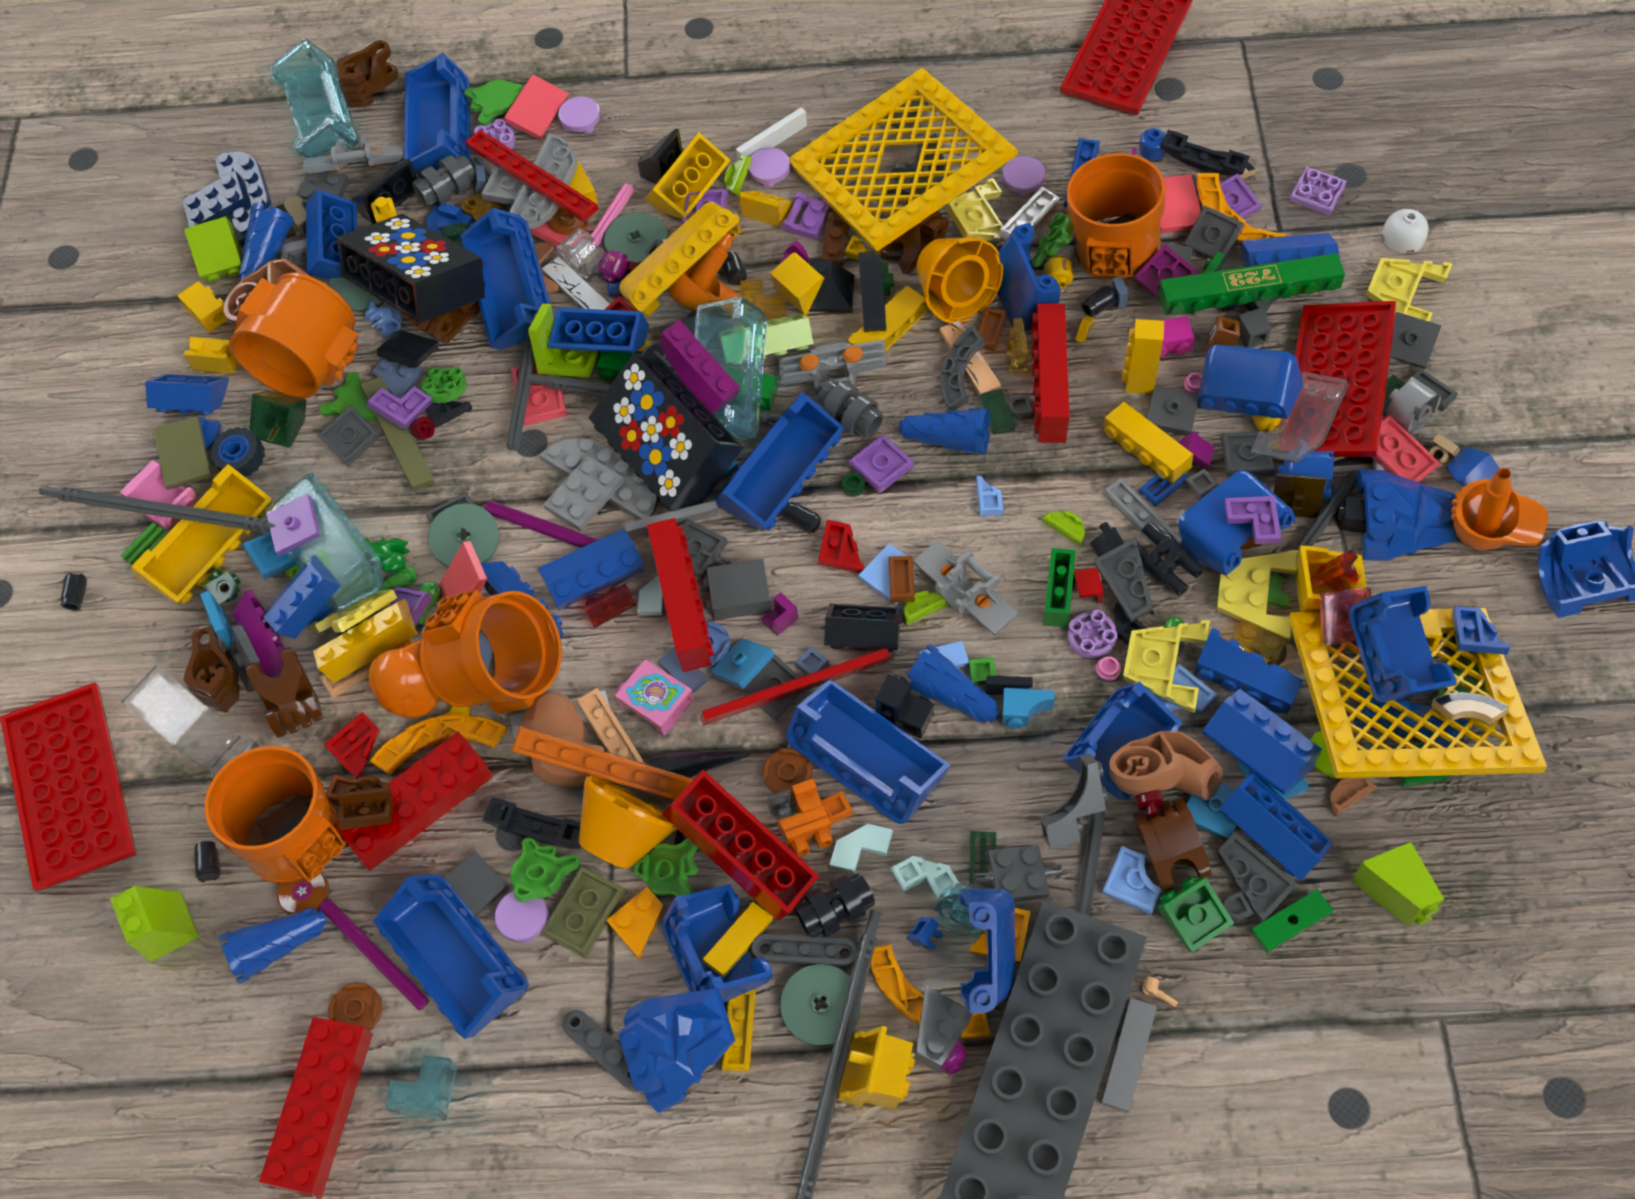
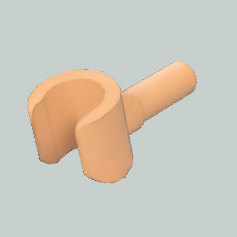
M1153 977L1144 979L1142 986L1143 994L1150 997L1156 996L1174 1008L1176 1007L1178 1001L1163 991L1158 990L1160 982L1158 979Z

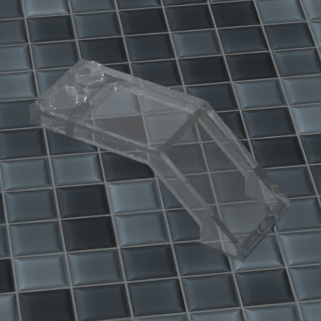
M1302 372L1301 376L1304 385L1288 419H1281L1279 426L1266 435L1263 431H1259L1251 453L1298 463L1323 445L1349 386L1348 381Z
M157 665L121 701L171 745L214 776L234 757L259 746L255 740L206 707L180 685L173 676Z

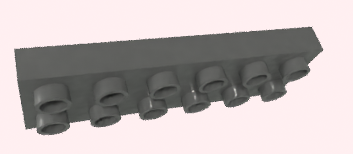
M1043 900L939 1199L1064 1198L1147 936Z

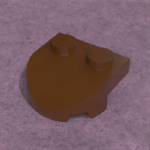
M365 776L353 780V786L349 787L346 791L343 788L338 794L340 808L337 819L339 830L391 824L394 801L388 783L381 782L379 777Z

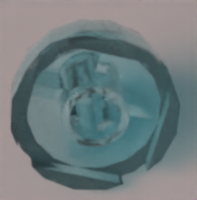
M954 883L942 891L934 907V912L937 911L938 921L947 929L962 934V929L971 931L970 935L982 931V929L974 927L969 921L968 907L959 903V889L978 888L967 883Z

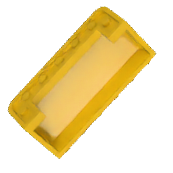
M714 202L704 204L621 281L619 289L622 296L636 311L642 312L647 320L661 307V304L656 299L728 232L734 233L733 239L742 232L740 221L731 211Z
M227 464L212 480V487L193 507L266 518V513L271 512L273 509L270 507L273 499ZM180 520L152 551L147 549L131 566L132 575L176 605L181 603L186 605L194 596L192 591L198 585L202 587L200 583L208 578L207 575L214 568H220L226 561L225 555L229 551L233 553L241 545L240 539L245 534L249 536L253 531Z

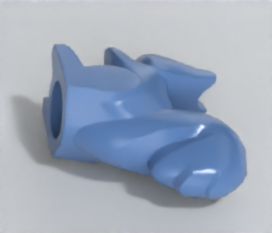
M370 301V305L365 313V319L369 322H375L372 325L373 329L382 328L380 335L382 338H385L400 330L403 313L388 304L378 308L375 302Z

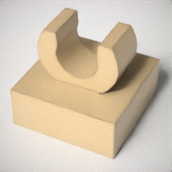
M1438 433L1433 440L1436 446L1429 453L1434 456L1437 451H1442L1443 457L1440 459V462L1443 464L1448 460L1449 454L1455 457L1460 449Z

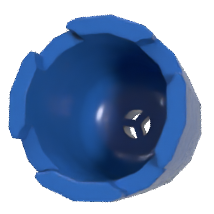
M1334 451L1291 452L1285 458L1283 466H1278V474L1326 478L1322 498L1330 499Z

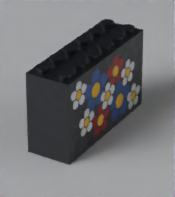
M404 214L337 237L342 277L418 323H423L485 298L482 258Z
M635 353L631 355L588 417L594 424L595 430L606 437L607 443L621 454V459L631 465L635 475L643 479L647 483V488L661 499V504L670 510H679L702 504L744 448L662 359Z

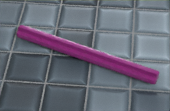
M492 500L488 501L485 505V510L495 517L580 548L598 540Z
M326 899L320 904L319 909L417 1010H422L428 1005L429 999L331 899Z

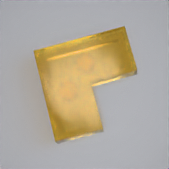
M762 279L741 281L742 320L786 316L785 295L763 297Z

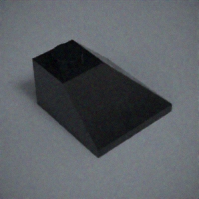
M675 128L639 159L638 167L641 178L656 184L683 150L679 129Z
M810 260V266L822 275L824 280L809 312L852 313L855 275L833 261Z

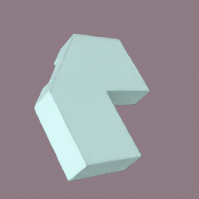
M659 576L639 590L638 615L662 616L664 598Z
M866 824L837 840L830 861V868L855 874L862 850L887 856L893 830Z
M912 856L891 867V872L903 892L927 881L937 900L941 902L958 893L959 889H962L949 865L937 864L926 861L924 858Z

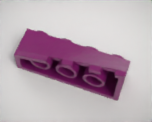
M680 319L662 332L659 344L672 368L675 369L682 382L713 415L737 397L740 386Z
M249 589L245 592L232 613L236 621L233 627L238 625L243 627L260 660L263 672L272 678L279 677L284 667L281 654L285 647L278 634L264 619L266 610L253 591Z

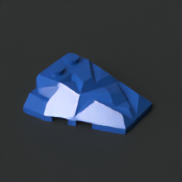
M1358 469V494H1364L1367 529L1361 538L1363 560L1389 561L1395 559L1396 556L1414 554L1417 550L1431 549L1459 540L1454 529V522L1451 519V515L1454 514L1451 509L1454 507L1452 501L1456 499L1455 494L1383 470Z
M719 989L647 998L627 1010L623 1020L625 1027L618 1033L632 1084L636 1090L645 1092L647 1102L657 1113H662L682 1102L687 1096L686 1091L693 1083H699L703 1078L702 1072L709 1065H714L735 1042Z

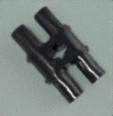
M1150 521L1143 527L1142 533L1154 542L1156 547L1153 551L1149 552L1138 543L1143 570L1151 574L1158 584H1165L1180 597L1187 591L1189 586L1174 574V570L1181 566L1194 578H1198L1204 572L1205 567L1190 555L1189 548L1183 547L1173 538L1172 534H1165ZM1163 555L1169 558L1167 563L1162 561L1161 557Z

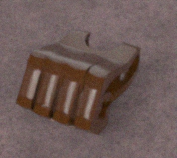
M382 40L375 41L365 49L337 60L341 91L350 108H365L374 103L371 95L383 91L398 78L397 67L390 62H386L391 56V49L387 42Z
M937 210L879 250L881 257H887L895 250H902L904 254L899 260L900 269L907 274L913 272L917 267V261L922 250L930 242L945 237L950 220L945 216H941L942 213Z
M475 301L423 323H418L405 314L402 316L423 332L430 334L433 338L449 343L462 327L480 312V306L478 301Z
M201 626L192 633V654L184 674V683L194 697L203 705H208L227 713L236 701L239 700V674L231 664L228 648L223 642H219L218 635L211 626ZM209 634L208 644L200 643L202 635Z
M287 647L282 651L281 657L284 667L279 677L272 678L267 676L257 663L252 662L246 666L250 682L267 709L265 712L266 719L277 738L285 736L287 729L290 734H293L300 730L299 724L304 729L312 725L311 719L317 722L324 718L317 694L295 651L291 647Z
M1183 798L1173 800L1172 806L1169 801H1164L1163 805L1159 807L1160 810L1157 809L1158 814L1152 817H1148L1143 811L1133 814L1140 840L1143 844H1146L1154 874L1160 888L1165 893L1173 889L1174 881L1171 873L1174 866L1178 863H1184L1194 868L1199 878L1211 877L1210 864L1193 816Z

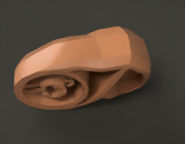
M286 259L269 261L259 270L244 277L232 289L224 302V314L230 321L236 324L240 307L261 278L275 285L280 276L286 273L310 275Z
M547 691L537 696L530 708H526L522 727L604 752L603 746L586 742L587 730L584 721L580 717L575 704L567 696L559 692ZM531 757L534 776L550 786L580 787L584 786L587 776L589 778L592 776Z
M1159 731L1146 738L1131 741L1116 751L1109 762V773L1112 782L1121 791L1132 795L1152 790L1162 792L1175 788L1203 800H1210L1217 793L1223 776L1222 767L1196 740L1182 732Z

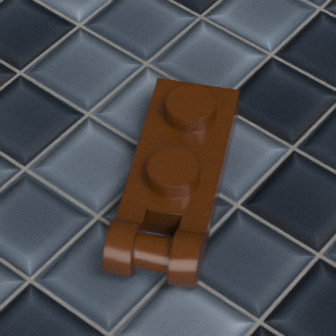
M828 212L821 261H833L843 266L849 225L839 215H835V212ZM835 223L842 224V226H834V225H835Z

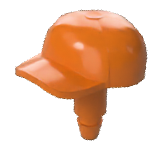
M728 232L667 289L669 296L678 305L700 314L720 305L737 315L742 305L741 298L735 291L715 277L728 257L727 251L730 249L734 238L733 232Z
M1500 468L1491 479L1475 480L1462 487L1460 492L1455 494L1456 499L1452 501L1454 507L1451 509L1454 514L1451 515V519L1454 522L1457 537L1464 545L1472 549L1487 551L1501 548L1507 544L1536 546L1541 543L1548 523L1547 510L1542 504L1520 495L1512 489L1511 472L1509 469Z
M422 639L414 643L407 640L395 647L394 650H388L380 654L371 663L369 670L370 682L367 686L372 689V694L375 695L379 704L389 713L405 718H420L433 711L440 700L428 686L421 669L420 646Z

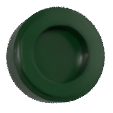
M850 473L844 476L842 479V491L844 494L850 497H857L864 492L865 481L860 474Z

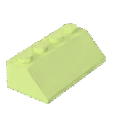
M804 313L724 330L718 334L725 362L727 364L731 363V366L743 364L744 360L750 358L753 361L766 358L765 355L774 353V356L784 355L787 353V350L796 348V351L809 348L810 344H814L809 319Z

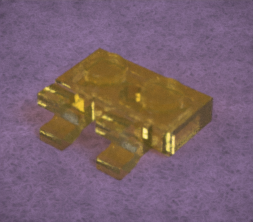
M1013 318V328H1009L1010 341L1006 343L1007 355L1012 354L1013 358L1009 361V371L1014 373L1015 368L1018 367V369L1023 368V372L1028 371V349L1023 319Z
M1240 620L1232 636V639L1241 643L1240 649L1251 653H1258L1263 656L1262 658L1266 664L1268 661L1277 662L1287 639L1243 620Z

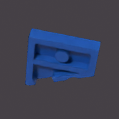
M1454 606L1452 617L1458 651L1508 654L1510 645L1507 642H1501L1496 635L1498 630L1487 620V616L1480 608Z

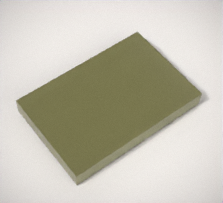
M198 415L153 428L164 486L167 490L212 477L201 420Z
M581 866L546 922L545 927L540 932L541 935L587 958L607 925L606 920L613 915L625 895L626 889Z

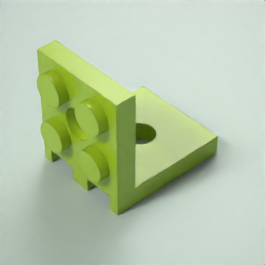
M542 303L528 329L538 374L589 378L602 351L549 349L548 343L554 317L551 304Z

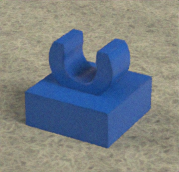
M921 917L906 939L913 945H923L926 949L934 950L936 947L930 942L931 936L942 939L943 934L936 930L940 924L932 917Z

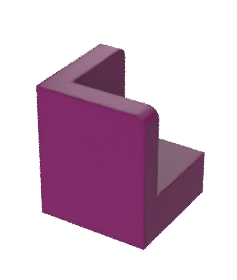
M781 592L774 597L775 607L762 617V623L776 636L798 619L797 607Z

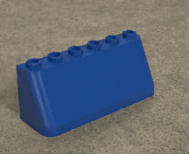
M444 53L405 73L404 160L407 158L411 160L415 173H419L429 166L435 170L439 169L438 161L448 155L454 158L464 155L470 162V149L467 148L465 143L470 138V100L465 96V90L469 88V80L466 74Z
M492 208L463 232L461 239L465 249L482 258L485 298L478 300L490 347L503 350L525 341L526 336L529 335L528 329L542 303L550 304L527 222L517 214Z
M802 392L782 413V416L774 423L713 501H716L717 506L759 531L762 532L765 529L769 531L777 522L775 519L776 515L779 512L781 514L784 513L790 503L788 502L792 495L796 497L804 486L801 483L804 479L809 480L817 471L814 468L818 462L822 464L830 453L827 450L830 446L835 447L842 439L840 433L844 430V427Z
M831 679L796 706L786 732V740L792 748L897 824H904L913 816L943 779L950 767L948 762Z
M440 875L408 876L373 920L380 934L392 945L394 952L402 958L409 967L410 973L419 980L424 987V991L433 998L439 1006L440 1012L450 1020L455 1031L463 1039L474 1037L515 1002L529 986L526 978L449 882Z

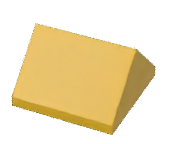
M756 190L743 191L739 195L743 217L781 227L782 221L787 217L793 205L791 200Z
M792 253L771 271L770 275L776 290L806 315L820 289L824 277L797 253Z

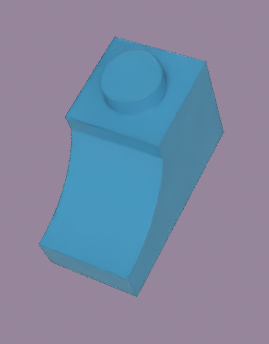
M1004 688L1002 726H1008L1012 729L1027 727L1028 720L1033 715L1042 711L1053 710L1055 691Z

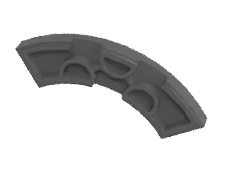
M974 325L956 339L942 364L940 387L944 402L949 411H955L970 401L964 388L965 371L975 353L986 345Z

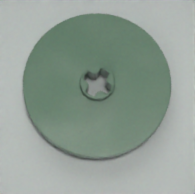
M642 212L629 213L617 218L608 226L604 235V244L607 252H611L612 249L627 255L628 261L641 263L647 258L646 251L655 239H667L668 233L664 223L656 216Z
M344 277L330 279V288L347 302L352 311L365 312L370 305V301L375 302L378 307L385 303Z
M474 504L453 505L440 512L433 520L428 534L429 546L434 557L441 564L449 567L463 542H471L480 563H485L493 556L498 547V525L494 517L480 506ZM466 532V540L462 541L460 537H462V533Z
M826 964L810 965L797 971L787 981L781 995V1015L787 1029L797 1039L810 1045L827 1046L834 1044L851 977L841 969ZM822 998L825 999L827 1009L821 1008L817 1011L814 1001H821ZM860 1005V1009H859V1013H858V1017H857L856 1024H857V1022H858V1020H859V1016H860V1012H861V1005Z

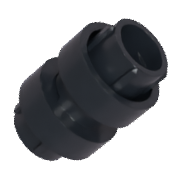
M843 874L830 881L831 890L824 893L820 887H817L804 895L805 901L797 904L795 911L809 937L813 938L821 933L824 937H828L840 930L839 921L846 918L853 924L866 917L865 910L874 906L875 899L868 883L861 874H855L850 878Z

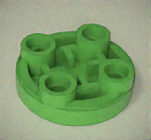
M433 367L428 370V376L425 377L421 384L422 392L429 395L433 403L453 401L459 398L467 388L465 376L459 367L452 369Z

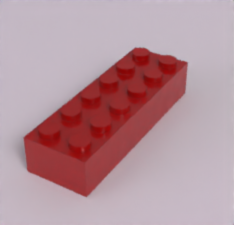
M1065 303L1038 304L1037 313H1033L1031 327V340H1033L1032 358L1034 362L1032 364V377H1034L1033 396L1035 398V401H1033V415H1035L1034 434H1038V443H1066L1069 425V392Z
M675 518L647 524L673 642L683 672L711 666L710 656H714V652L708 635L709 631L703 614L704 610L699 597V589L694 576V568L683 526H678Z
M457 731L388 783L394 801L391 824L339 830L337 822L333 825L370 872L492 779L493 776L485 762Z
M704 770L691 781L662 814L778 921L791 912L819 877L812 868Z
M313 1016L259 1183L272 1188L322 1198L373 1036L365 1027Z

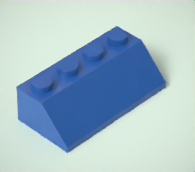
M318 189L306 202L308 274L327 280L342 277L337 237L358 230L357 202Z
M1329 233L1242 240L1240 242L1244 267L1334 253L1339 255L1338 244Z
M557 308L548 348L634 353L645 345L649 325L640 311Z
M623 528L539 567L538 571L558 611L643 572L645 564L635 544Z
M503 561L481 563L487 577L484 588L491 596L507 591H520L536 598L533 595L535 592L527 582H521L519 579L521 577L513 566L509 568ZM539 597L537 600L540 601L546 607V609H549L545 601L541 597ZM553 613L551 616L553 617L556 623L560 637H562L564 635L561 629V625H563V623L560 620V618L555 613Z
M1240 688L1222 703L1202 731L1203 735L1283 795L1315 767L1322 751L1321 747Z
M1254 772L1219 808L1229 821L1235 822L1240 826L1248 838L1259 843L1268 856L1278 860L1288 874L1297 877L1300 881L1334 844L1331 839Z

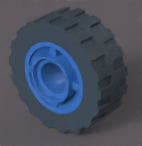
M235 427L234 429L230 428L226 432H222L214 440L210 456L212 457V463L220 472L229 464L246 477L252 475L262 465L263 458H265V448L251 430L249 431L244 427Z

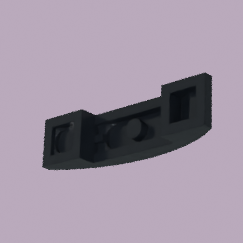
M1168 129L1161 148L1175 159L1206 172L1222 175H1235L1237 173L1238 175H1243L1250 156L1230 149L1226 155L1187 142L1189 136Z
M880 251L858 252L864 332L887 331Z
M491 797L483 817V822L523 838H532L540 843L569 849H581L579 844L580 822L567 818L563 820L518 808L515 803Z

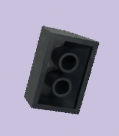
M407 158L399 162L352 198L354 202H357V212L371 224L377 223L371 207V203L375 202L377 198H392L396 208L415 194L412 184L417 180V176L411 160Z
M830 603L825 616L824 646H830L832 649L854 647L858 651H867L869 648L879 650L886 648L889 652L898 650L902 608Z

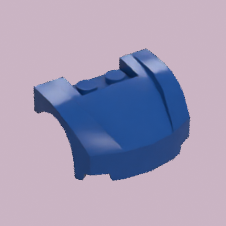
M1607 521L1578 523L1553 532L1550 538L1540 546L1538 555L1540 584L1543 594L1557 618L1581 613L1584 605L1619 597H1625L1627 602L1635 601V562L1632 554L1634 528L1632 526H1627L1626 529L1608 526Z

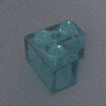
M423 1055L418 1083L391 1080L385 1108L393 1115L446 1121L457 1065L450 1058Z

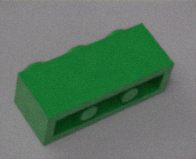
M1051 549L1043 625L1068 627L1076 550Z

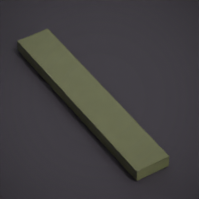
M382 377L360 384L367 401L381 388L389 392ZM373 411L412 490L415 491L435 484L434 478L408 427L403 430Z

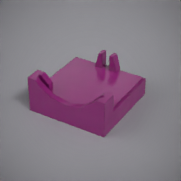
M1164 244L1135 275L1134 283L1140 288L1143 286L1160 301L1158 291L1161 280L1196 275L1198 271Z

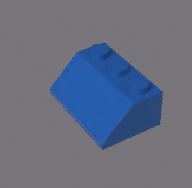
M163 374L145 381L147 408H156L157 412H168L170 409H177L178 413L192 412L191 410L199 411V414H212L214 410L222 406L229 377Z
M312 555L267 607L264 619L276 633L295 639L341 585L318 557Z

